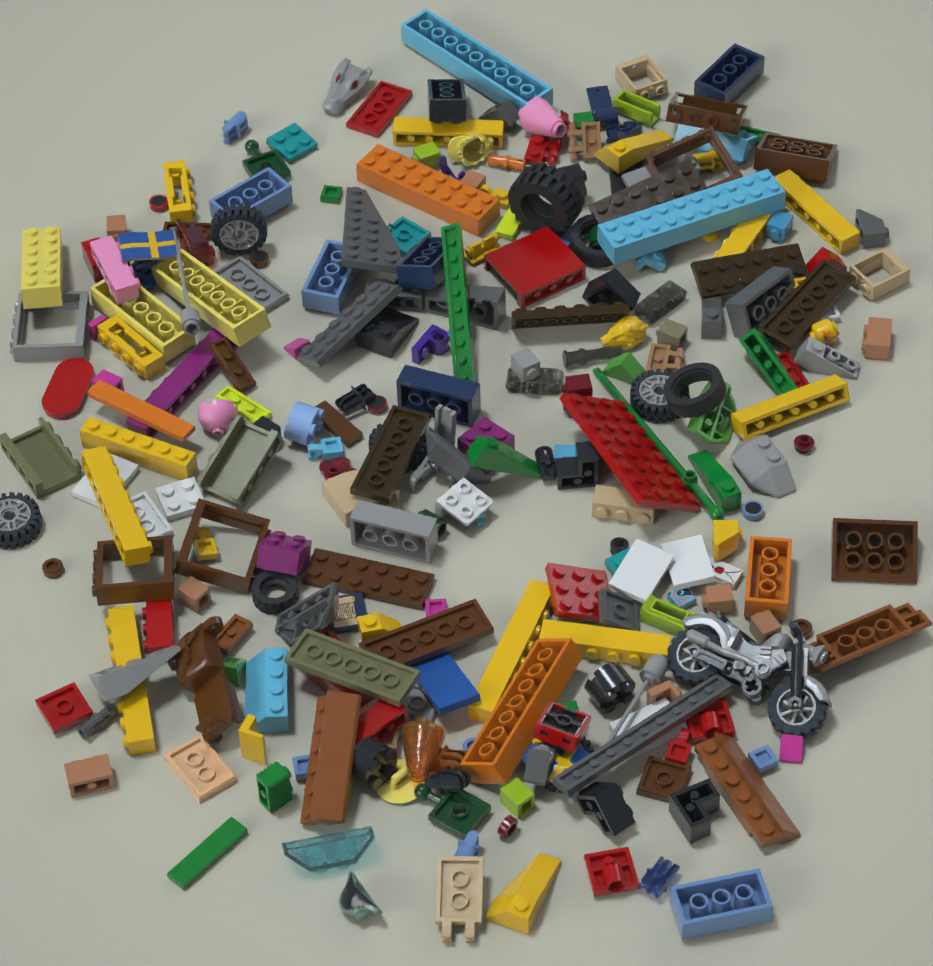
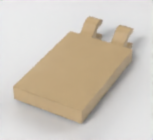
M437 856L435 925H442V942H451L452 925H465V942H475V925H482L484 857Z

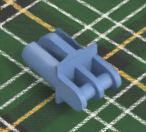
M244 111L237 112L229 121L224 120L222 131L223 143L225 145L232 144L236 139L241 140L242 132L248 127L247 115Z
M471 830L464 841L458 840V848L454 856H480L479 834L477 831Z

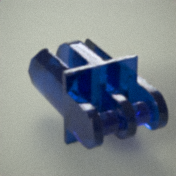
M660 856L651 869L647 868L646 874L638 884V889L641 890L643 888L646 890V893H652L655 895V898L659 899L664 892H667V885L679 871V865L674 863L672 866V861L668 859L664 861V857Z

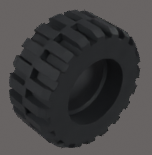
M545 163L526 167L511 185L508 192V203L511 205L510 210L512 214H515L516 220L520 221L523 227L531 229V232L548 226L557 236L562 235L570 229L583 207L582 192L579 191L577 182L574 183L573 178L565 174L564 170H559L554 165L547 166ZM540 196L547 199L551 204L545 202Z

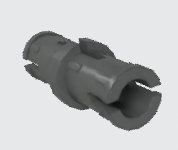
M109 703L98 713H93L87 722L77 728L79 735L83 739H87L96 730L104 728L105 723L115 715H118L117 707L113 703Z

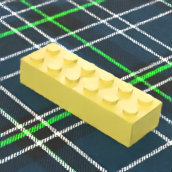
M49 226L40 229L28 228L27 230H22L21 294L24 309L63 306V242L61 227Z
M105 279L90 287L92 305L109 318L114 315L121 318L164 355L165 363L196 344L195 335H187L182 330L180 316L142 286L139 289V298L117 304Z

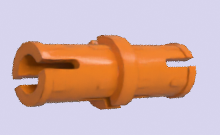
M489 154L488 166H497L504 170L515 169L523 171L526 168V160L512 158L510 155L498 156Z

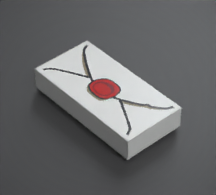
M709 556L716 582L723 585L731 584V588L734 589L743 576V570L722 561H714V558Z

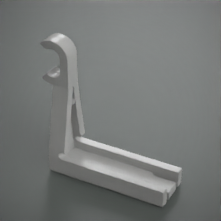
M439 404L435 408L434 431L455 447L457 412L452 411V409L446 406L443 408V405ZM428 455L419 468L409 476L406 488L414 491L416 482L418 480L424 482L425 476L434 471L429 466Z

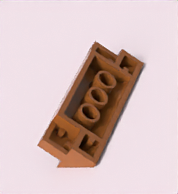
M909 603L896 608L889 604L817 634L816 641L808 645L815 647L819 645L827 646L828 657L818 667H815L812 661H809V674L821 673L932 626V622L921 610L916 611Z
M327 691V695L317 698L300 824L310 826L323 823L330 826L345 823L361 704V695Z
M714 732L713 738L695 745L694 751L705 765V773L749 837L754 836L761 848L778 841L783 845L801 837L799 830L733 737Z

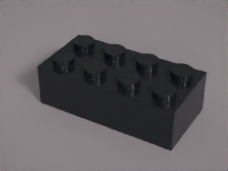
M427 79L429 122L434 124H442L444 122L460 124L466 122L464 79Z

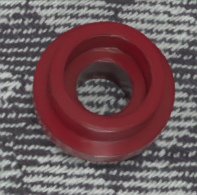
M798 435L794 439V446L798 452L808 453L814 447V439L809 435Z

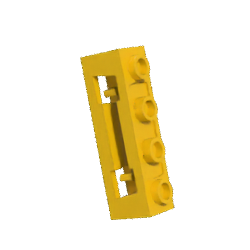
M185 160L163 163L170 221L193 222L196 209L195 204L191 205V203H194L193 192H189L193 190L191 179L187 180L191 178L190 168L185 166ZM181 182L183 200H176L175 202L173 185L180 186Z
M117 315L97 326L99 341L103 345L108 346L114 355H118L126 365H130L137 375H141L148 380L166 369L164 355Z

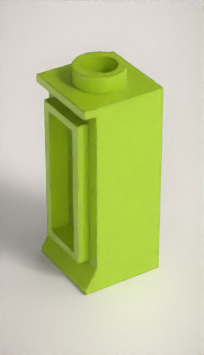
M624 89L613 99V105L617 108L618 113L646 124L650 129L660 119L661 105Z
M650 594L641 607L640 622L678 636L680 631H686L681 620L695 615L697 612L692 613Z

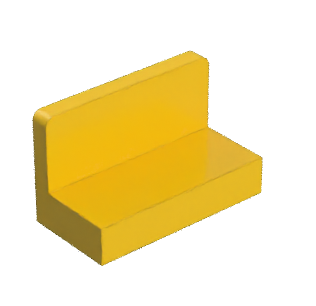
M248 714L238 730L241 754L244 758L265 765L267 762L265 737L258 733L256 716Z

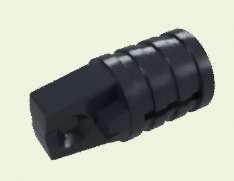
M541 446L534 452L538 471L543 481H554L556 474L552 448Z

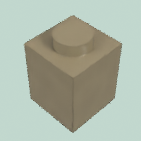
M666 319L656 330L657 344L671 345L672 351L682 348L687 341L688 327Z

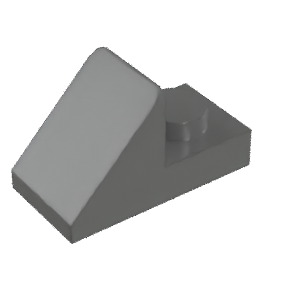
M534 742L533 749L528 751L524 782L546 786L555 758L556 746Z

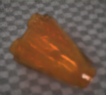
M417 717L416 721L409 722L402 728V743L409 779L417 783L424 782L429 776L445 742L446 735L444 727L429 722L425 717Z

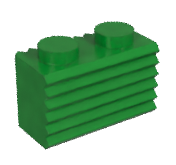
M276 761L271 766H267V769L264 768L260 773H256L259 802L270 814L293 800L291 793L293 787L290 783L291 772L286 766H282Z

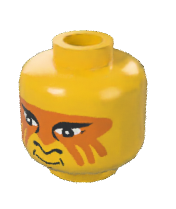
M829 319L812 324V332L809 333V336L825 345L835 343L837 336H839L836 323L834 321L831 322Z

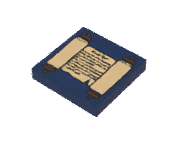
M362 592L339 596L338 615L336 620L326 627L327 636L358 631L357 617L367 615Z

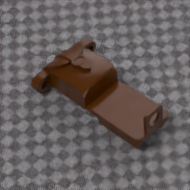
M218 616L208 618L194 630L186 633L176 645L180 646L181 650L168 660L169 667L176 668L179 684L195 694L194 702L199 719V724L195 728L196 731L202 733L203 739L207 742H212L213 740L219 742L222 740L221 733L234 722L237 724L243 722L235 686L228 682L227 675L224 673L225 667L217 635L224 629L222 618Z

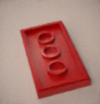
M380 81L346 122V128L379 138L394 117L397 116L413 96L412 90Z

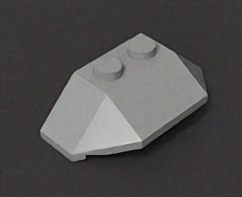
M757 435L738 442L731 455V460L751 487L773 494V497L776 498L796 492L788 462L768 435Z

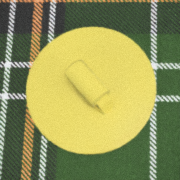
M409 759L397 760L396 768L398 771L390 777L391 780H388L379 787L376 792L383 800L389 803L404 804L417 799L414 795V789L418 784L425 783V779L428 776L424 767L418 762Z

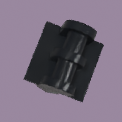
M360 384L355 388L351 386L352 390L335 401V405L346 416L360 408L366 410V405L376 399V394L370 388H367L366 384Z
M450 766L439 770L437 773L432 774L431 777L425 779V785L431 789H438L439 795L446 791L460 792L471 783L469 773L451 770Z

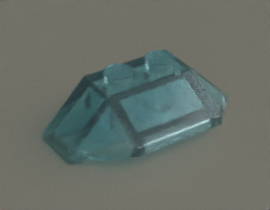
M368 826L282 843V848L286 857L309 872L323 873L331 868L344 869L350 867L351 864H356L375 839L372 827Z

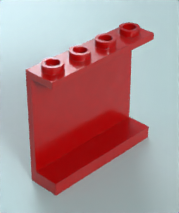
M548 226L484 255V269L487 271L494 268L517 293V305L520 308H525L586 279V265Z

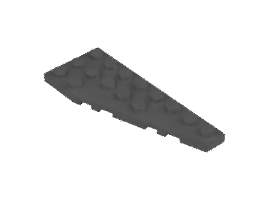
M347 187L341 266L397 274L396 266L400 263V248L367 191L359 187Z

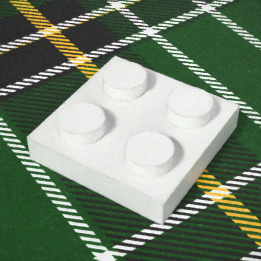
M194 477L155 488L156 495L168 522L192 515L198 499L204 500Z

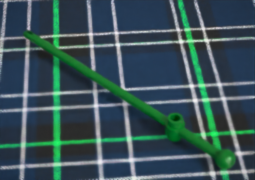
M598 367L594 368V375L616 400H621L626 404V410L636 417V423L645 429L646 436L655 442V447L666 457L669 464L680 475L683 483L686 484L685 488L691 493L694 492L707 507L710 519L723 520L725 517L724 508L716 506L700 488L696 472L693 470L686 471L601 369Z

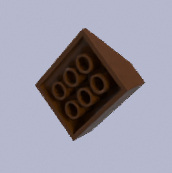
M765 133L756 148L753 170H758L759 172L768 169L771 173L779 175L790 169L801 180L811 179L815 183L827 182L838 145Z
M833 518L831 527V580L916 584L918 521Z

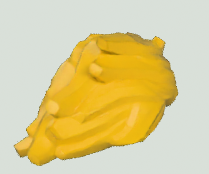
M625 316L609 329L608 334L600 337V340H602L603 346L608 345L620 347L623 350H630L639 343L644 342L649 325L645 324L637 316Z

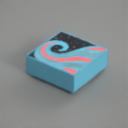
M688 588L673 590L667 593V599L673 605L682 609L697 602V598Z

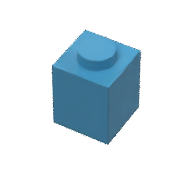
M781 211L774 212L767 223L766 238L784 243L792 230L793 215Z

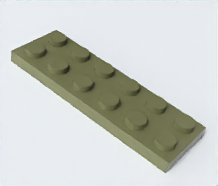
M307 628L284 658L287 665L398 707L402 705L421 677L420 671Z

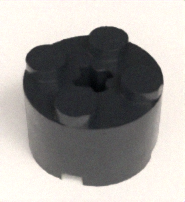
M609 662L601 666L593 673L595 675L593 680L590 681L588 679L585 683L587 693L606 714L612 712L617 704L621 702L624 704L628 703L634 697L632 692L635 688V682L619 662H617V665L614 662Z
M366 737L356 744L351 775L371 789L377 790L388 780H391L390 777L398 771L396 768L397 752L372 737Z

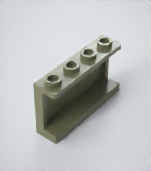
M237 415L231 421L225 436L220 439L218 448L209 457L207 466L200 472L197 483L202 490L243 508L283 443V438L278 431L271 429L269 432L245 421L241 415Z
M43 417L38 418V427L12 439L9 438L6 432L0 435L1 450L37 499L80 480V470H82L79 461L73 459L69 447H64L60 435L54 433L51 423L46 422Z

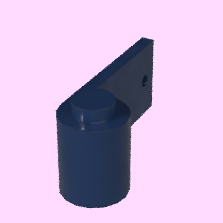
M608 86L586 88L594 122H600V127L618 123L617 108L612 105Z

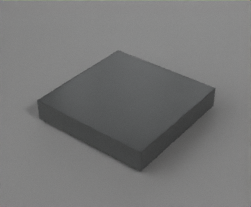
M602 587L598 591L600 625L640 631L638 601Z

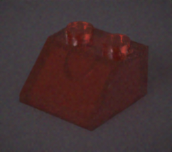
M177 219L180 249L185 250L206 266L214 265L213 256H215V250L212 245H209L206 233L203 234L196 225L182 219Z

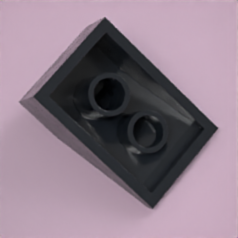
M384 307L356 334L357 346L392 358L417 325L419 318Z

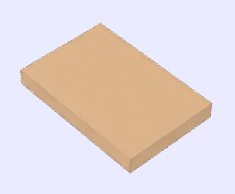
M202 734L164 755V760L199 803L237 782L236 775L211 745L203 739Z

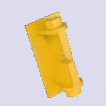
M491 233L483 238L482 242L477 241L472 245H468L464 250V257L473 265L484 259L485 254L502 247L498 243V234Z

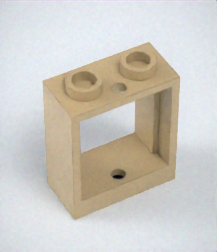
M648 55L615 65V79L624 90L648 100L667 94L668 79ZM647 74L653 83L637 88L630 80Z
M886 247L851 264L849 273L856 276L854 285L871 301H874L908 284L911 269ZM880 267H883L891 275V277L876 284H873L865 276Z

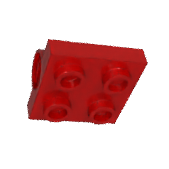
M726 697L720 698L686 720L692 743L711 739L714 737V732L735 737V728Z
M629 847L584 854V862L594 897L639 889V882Z

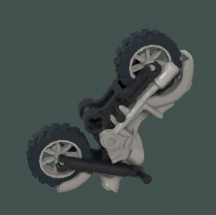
M711 612L691 615L681 620L686 631H680L678 636L671 640L672 644L668 646L667 660L673 674L682 683L696 686L718 673L728 682L742 687L745 697L751 705L758 706L763 704L766 700V692L770 691L772 696L767 702V713L773 727L781 735H799L806 739L809 735H815L816 731L823 727V722L827 718V710L832 708V703L825 687L818 680L809 676V661H812L815 667H818L820 663L823 664L828 657L827 646L819 645L815 647L805 644L803 631L796 621H790L788 624L793 633V640L787 634L780 632L770 637L762 646H754L746 642L736 625L728 621L726 623L722 622L717 615ZM683 652L690 655V657L681 660ZM693 661L690 669L684 666V664ZM789 676L790 680H787V683H780L784 677ZM811 700L813 707H805V704ZM783 704L790 708V710L781 713ZM806 712H812V715L806 719ZM792 714L793 717L791 722H788L783 718ZM801 717L803 719V722L795 723L797 718Z

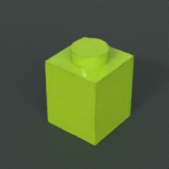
M434 142L413 148V160L433 169L440 167L439 158L441 157V152Z
M515 778L511 782L504 784L500 789V803L519 819L535 807V793L520 779Z

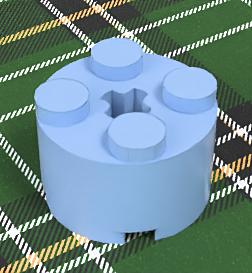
M296 402L288 418L290 421L289 425L285 426L284 438L304 446L315 444L316 432L320 433L323 428L324 422L321 420L324 410L303 402Z

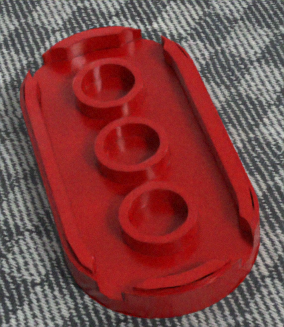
M70 358L64 360L56 367L42 397L43 410L49 417L65 419L69 418L68 415H75L79 412L87 396V391L91 387V381L94 378L92 364L82 358Z

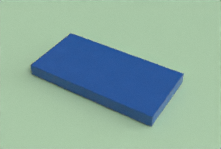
M448 652L409 666L420 671L421 677L417 684L440 715L481 700L479 692Z

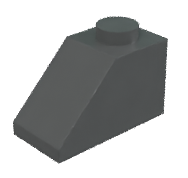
M509 99L489 108L478 117L479 120H503L504 129L507 128L508 130L517 125L516 121L520 118L518 111Z
M856 209L855 225L860 232V241L863 249L885 247L886 239L889 238V229L885 227L883 220L861 209Z

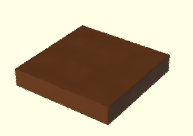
M649 756L636 789V795L669 803V794L686 788L692 767Z

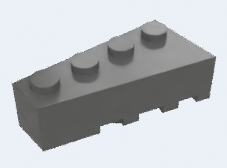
M773 266L725 302L734 337L742 338L753 328L758 329L767 316L776 310V305L779 302H783L796 286L791 268Z
M440 283L434 290H430L425 297L426 312L449 318L446 283ZM467 285L470 323L498 331L506 316V287Z

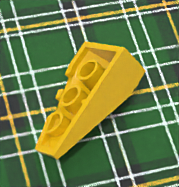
M660 129L610 143L594 152V156L620 174L645 159V156L651 154L652 151H658L673 142V138Z
M539 853L493 900L485 921L529 934L561 864V860Z

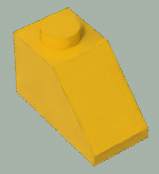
M713 520L712 541L714 561H720L738 550L739 541L743 540V529L739 528L738 520Z
M378 612L357 617L358 634L361 642L401 627L400 621Z

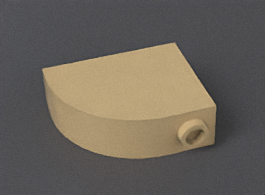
M359 470L348 471L322 482L323 497L346 527L350 526V515L358 500L394 507L400 504L399 488L397 487L388 504L350 494V487Z

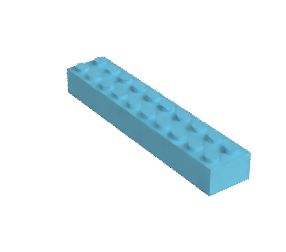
M425 9L401 24L403 43L456 77L464 79V82L498 104L509 99L519 113L521 108H524L529 101L538 96L547 100L551 106L553 105L552 87L430 10Z
M765 169L597 225V242L613 265H617L785 209L786 191L772 173Z

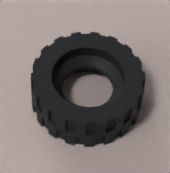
M268 570L261 572L252 582L253 603L261 612H265L268 615H277L297 604L299 592L294 575ZM272 586H281L285 588L286 592L281 597L270 598L265 595V590Z

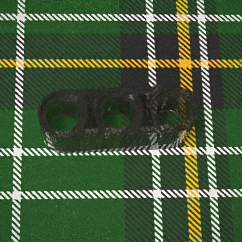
M669 280L640 301L635 308V314L649 324H654L681 304L687 295V291Z
M510 367L507 371L505 386L508 391L513 393L559 395L562 393L565 375L559 369L540 368V376L523 383Z

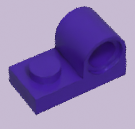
M432 324L411 348L412 362L419 365L423 359L428 357L429 353L434 355L447 353V331Z

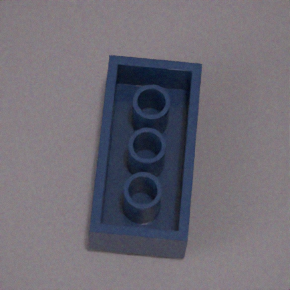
M734 43L694 81V95L733 103L764 73L765 56Z
M426 236L396 266L399 287L407 288L408 290L424 288V290L430 291L434 290L445 279L442 237Z
M404 365L396 380L397 402L400 407L429 413L431 417L435 418V408L441 404L443 408L446 406L452 409V411L457 412L456 424L472 427L481 412L480 383L409 365Z

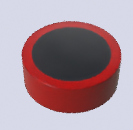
M164 195L152 196L149 200L150 209L154 212L166 210L168 208L167 197Z

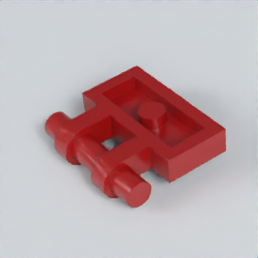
M531 134L524 156L526 164L539 165L544 161L548 165H554L558 161V151L562 148V138L556 137L555 140L549 142L548 136Z

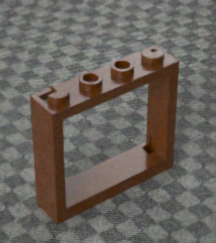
M676 92L668 104L666 121L703 129L712 126L715 131L739 135L745 121L748 105ZM678 96L684 97L683 103L677 101ZM737 108H742L740 114L737 113Z
M712 126L704 130L701 129L691 136H685L680 141L670 143L664 148L652 151L651 154L645 156V166L650 175L653 176L659 173L656 166L710 143L730 176L707 186V189L743 177Z
M199 498L179 552L174 573L185 577L192 576L199 581L247 595L249 587L252 586L253 580L256 579V575H253L254 571H259V568H257L259 543L269 536L272 531L268 529L270 519ZM202 518L259 535L246 577L188 561Z
M173 536L147 537V541H151L153 553H150V557L164 555V579L103 584L104 560L122 559L114 540L97 541V550H93L94 573H92V595L97 597L98 606L174 600Z

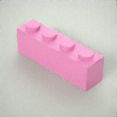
M112 235L91 241L92 257L117 304L139 298L140 281L138 278H134L133 268L131 265L128 266V261L122 263L119 243L114 241Z

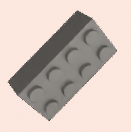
M362 500L357 501L350 515L352 545L428 564L431 563L438 548L437 518Z

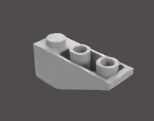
M811 336L798 348L794 363L810 372L826 375L836 374L839 377L854 380L857 378L860 363Z

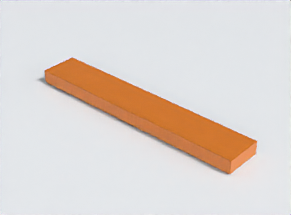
M98 380L87 391L88 397L183 443L195 431V425L101 380Z

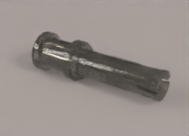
M619 345L592 350L579 348L578 351L570 352L563 350V365L565 368H568L569 365L580 364L583 366L591 361L612 359L622 355L623 349Z

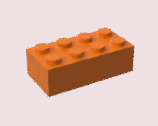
M750 536L744 617H750L757 612L769 609L776 619L787 620L792 539Z

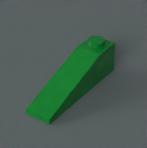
M753 328L739 339V342L778 396L798 388L774 348L761 331Z
M477 435L466 452L472 467L541 478L536 461L495 438Z
M707 450L688 455L690 463L716 506L724 508L725 513L740 509L742 492L733 477Z

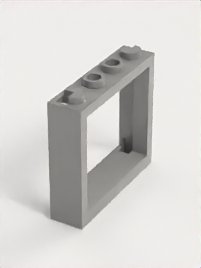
M63 291V306L32 309L23 308L22 294H18V302L14 303L16 314H13V325L15 328L11 329L13 342H10V353L14 354L15 361L85 359L90 313L88 291ZM79 309L75 343L23 345L27 310Z

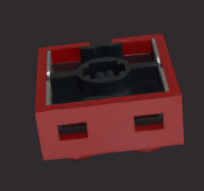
M550 701L536 722L533 738L574 753L589 729L592 716L578 710H569L567 706Z

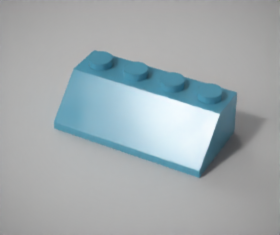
M678 124L674 142H678L683 137L691 136L704 129ZM715 131L735 163L748 160L758 140V136L740 131L739 135ZM710 143L698 147L696 151L706 153L707 151L709 152V148H711V151H714Z
M287 647L265 648L245 663V718L248 714L256 716L258 733L260 734L289 732V665L285 664L284 661L288 653Z

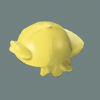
M467 133L453 137L448 144L449 157L456 162H462L465 167L478 165L479 162L485 160L493 149L494 140L480 133Z

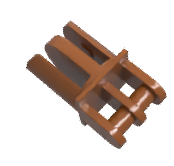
M445 745L444 748L436 750V755L432 756V762L427 764V768L432 772H438L450 766L451 770L463 771L459 764L468 751L450 750Z

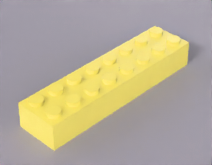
M179 250L190 307L199 311L201 319L239 347L271 327L264 307L185 250ZM177 258L164 259L151 267L157 286L186 307Z

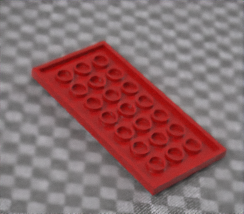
M563 393L559 400L638 507L698 513L701 505L696 500V496L685 488L686 484L676 474V470L666 461V457L655 447V442L646 436L645 429L636 423V417L626 410V404L623 401L596 398L589 395L582 396L575 393Z

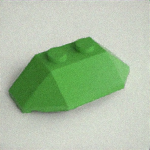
M709 381L706 384L700 395L705 393L711 387L712 382ZM725 382L727 388L726 396L721 404L707 414L690 418L687 428L710 444L728 443L733 429L731 413L737 410L731 394V385Z

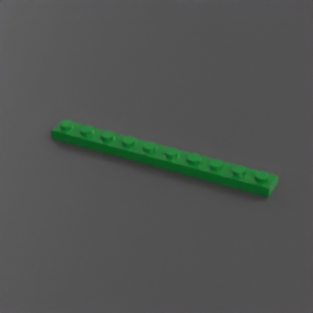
M458 222L441 227L454 377L476 382L462 226Z

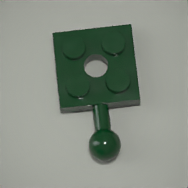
M250 139L245 143L246 152L254 156L242 160V165L250 177L266 167H270L283 179L291 176V170L276 149L261 154L256 140Z
M425 783L418 784L414 789V795L418 800H429L436 804L434 809L428 814V820L465 840L468 832L475 830L491 811L489 803L465 790L460 792L448 791L442 798L433 793L431 788H428ZM458 810L465 811V814L456 815L454 814V812Z

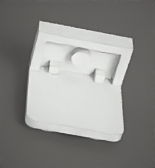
M463 477L435 502V514L443 518L449 513L463 525L469 526L492 506L493 500Z

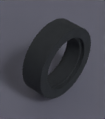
M592 214L579 218L571 229L570 249L588 266L607 267L613 265L604 250L589 248L581 241L582 235L589 232L593 226L598 225Z
M705 362L689 364L678 369L667 379L663 388V393L670 410L675 415L684 418L698 417L711 412L721 404L727 392L720 370L715 365ZM699 381L712 382L711 387L700 396L691 399L678 398L679 393L690 384Z

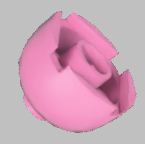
M214 399L212 404L206 405L205 401L198 406V419L201 426L205 430L212 432L213 435H223L224 432H227L231 421L238 415V406H234V402L228 400Z

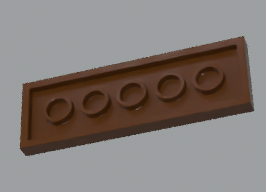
M315 548L302 577V584L324 588L336 582L338 584V592L345 594L362 592L363 598L421 611L435 581V574L319 548Z
M475 598L358 644L359 648L403 665L411 666L494 634V628Z

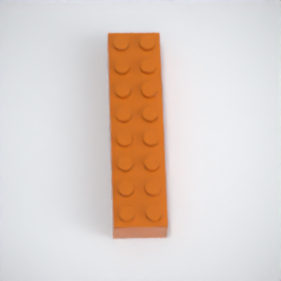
M377 144L356 164L358 182L449 224L459 222L462 230L478 237L500 216L499 198L380 144Z
M572 638L536 640L459 764L463 771L470 774L471 783L507 784L534 739L533 733L537 720L550 701L556 702L561 692L583 658Z

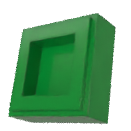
M324 185L320 202L339 204L343 192L342 187Z

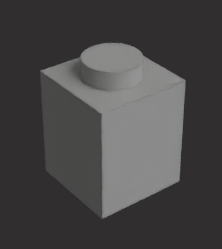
M527 347L511 354V369L524 383L540 376V361Z

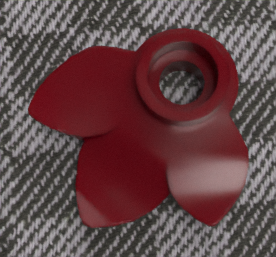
M338 457L333 462L323 460L319 465V470L324 473L326 480L357 469L350 468L351 461L346 457Z

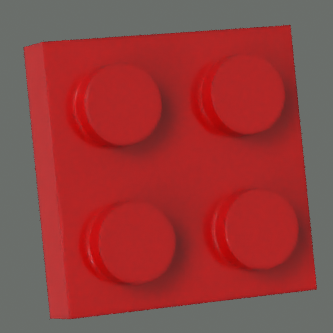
M75 682L35 699L36 706L54 735L90 719V716L93 714L91 707Z

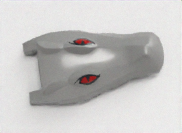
M348 58L343 59L334 71L328 95L322 107L326 111L329 110L337 115H341L346 105L349 106L356 97H359L364 92L373 73V70L370 68L364 70L350 64L351 60Z

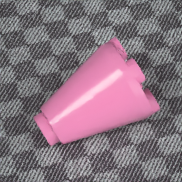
M535 96L524 108L519 110L518 116L520 117L521 126L527 132L560 138L567 131L564 121L548 101Z

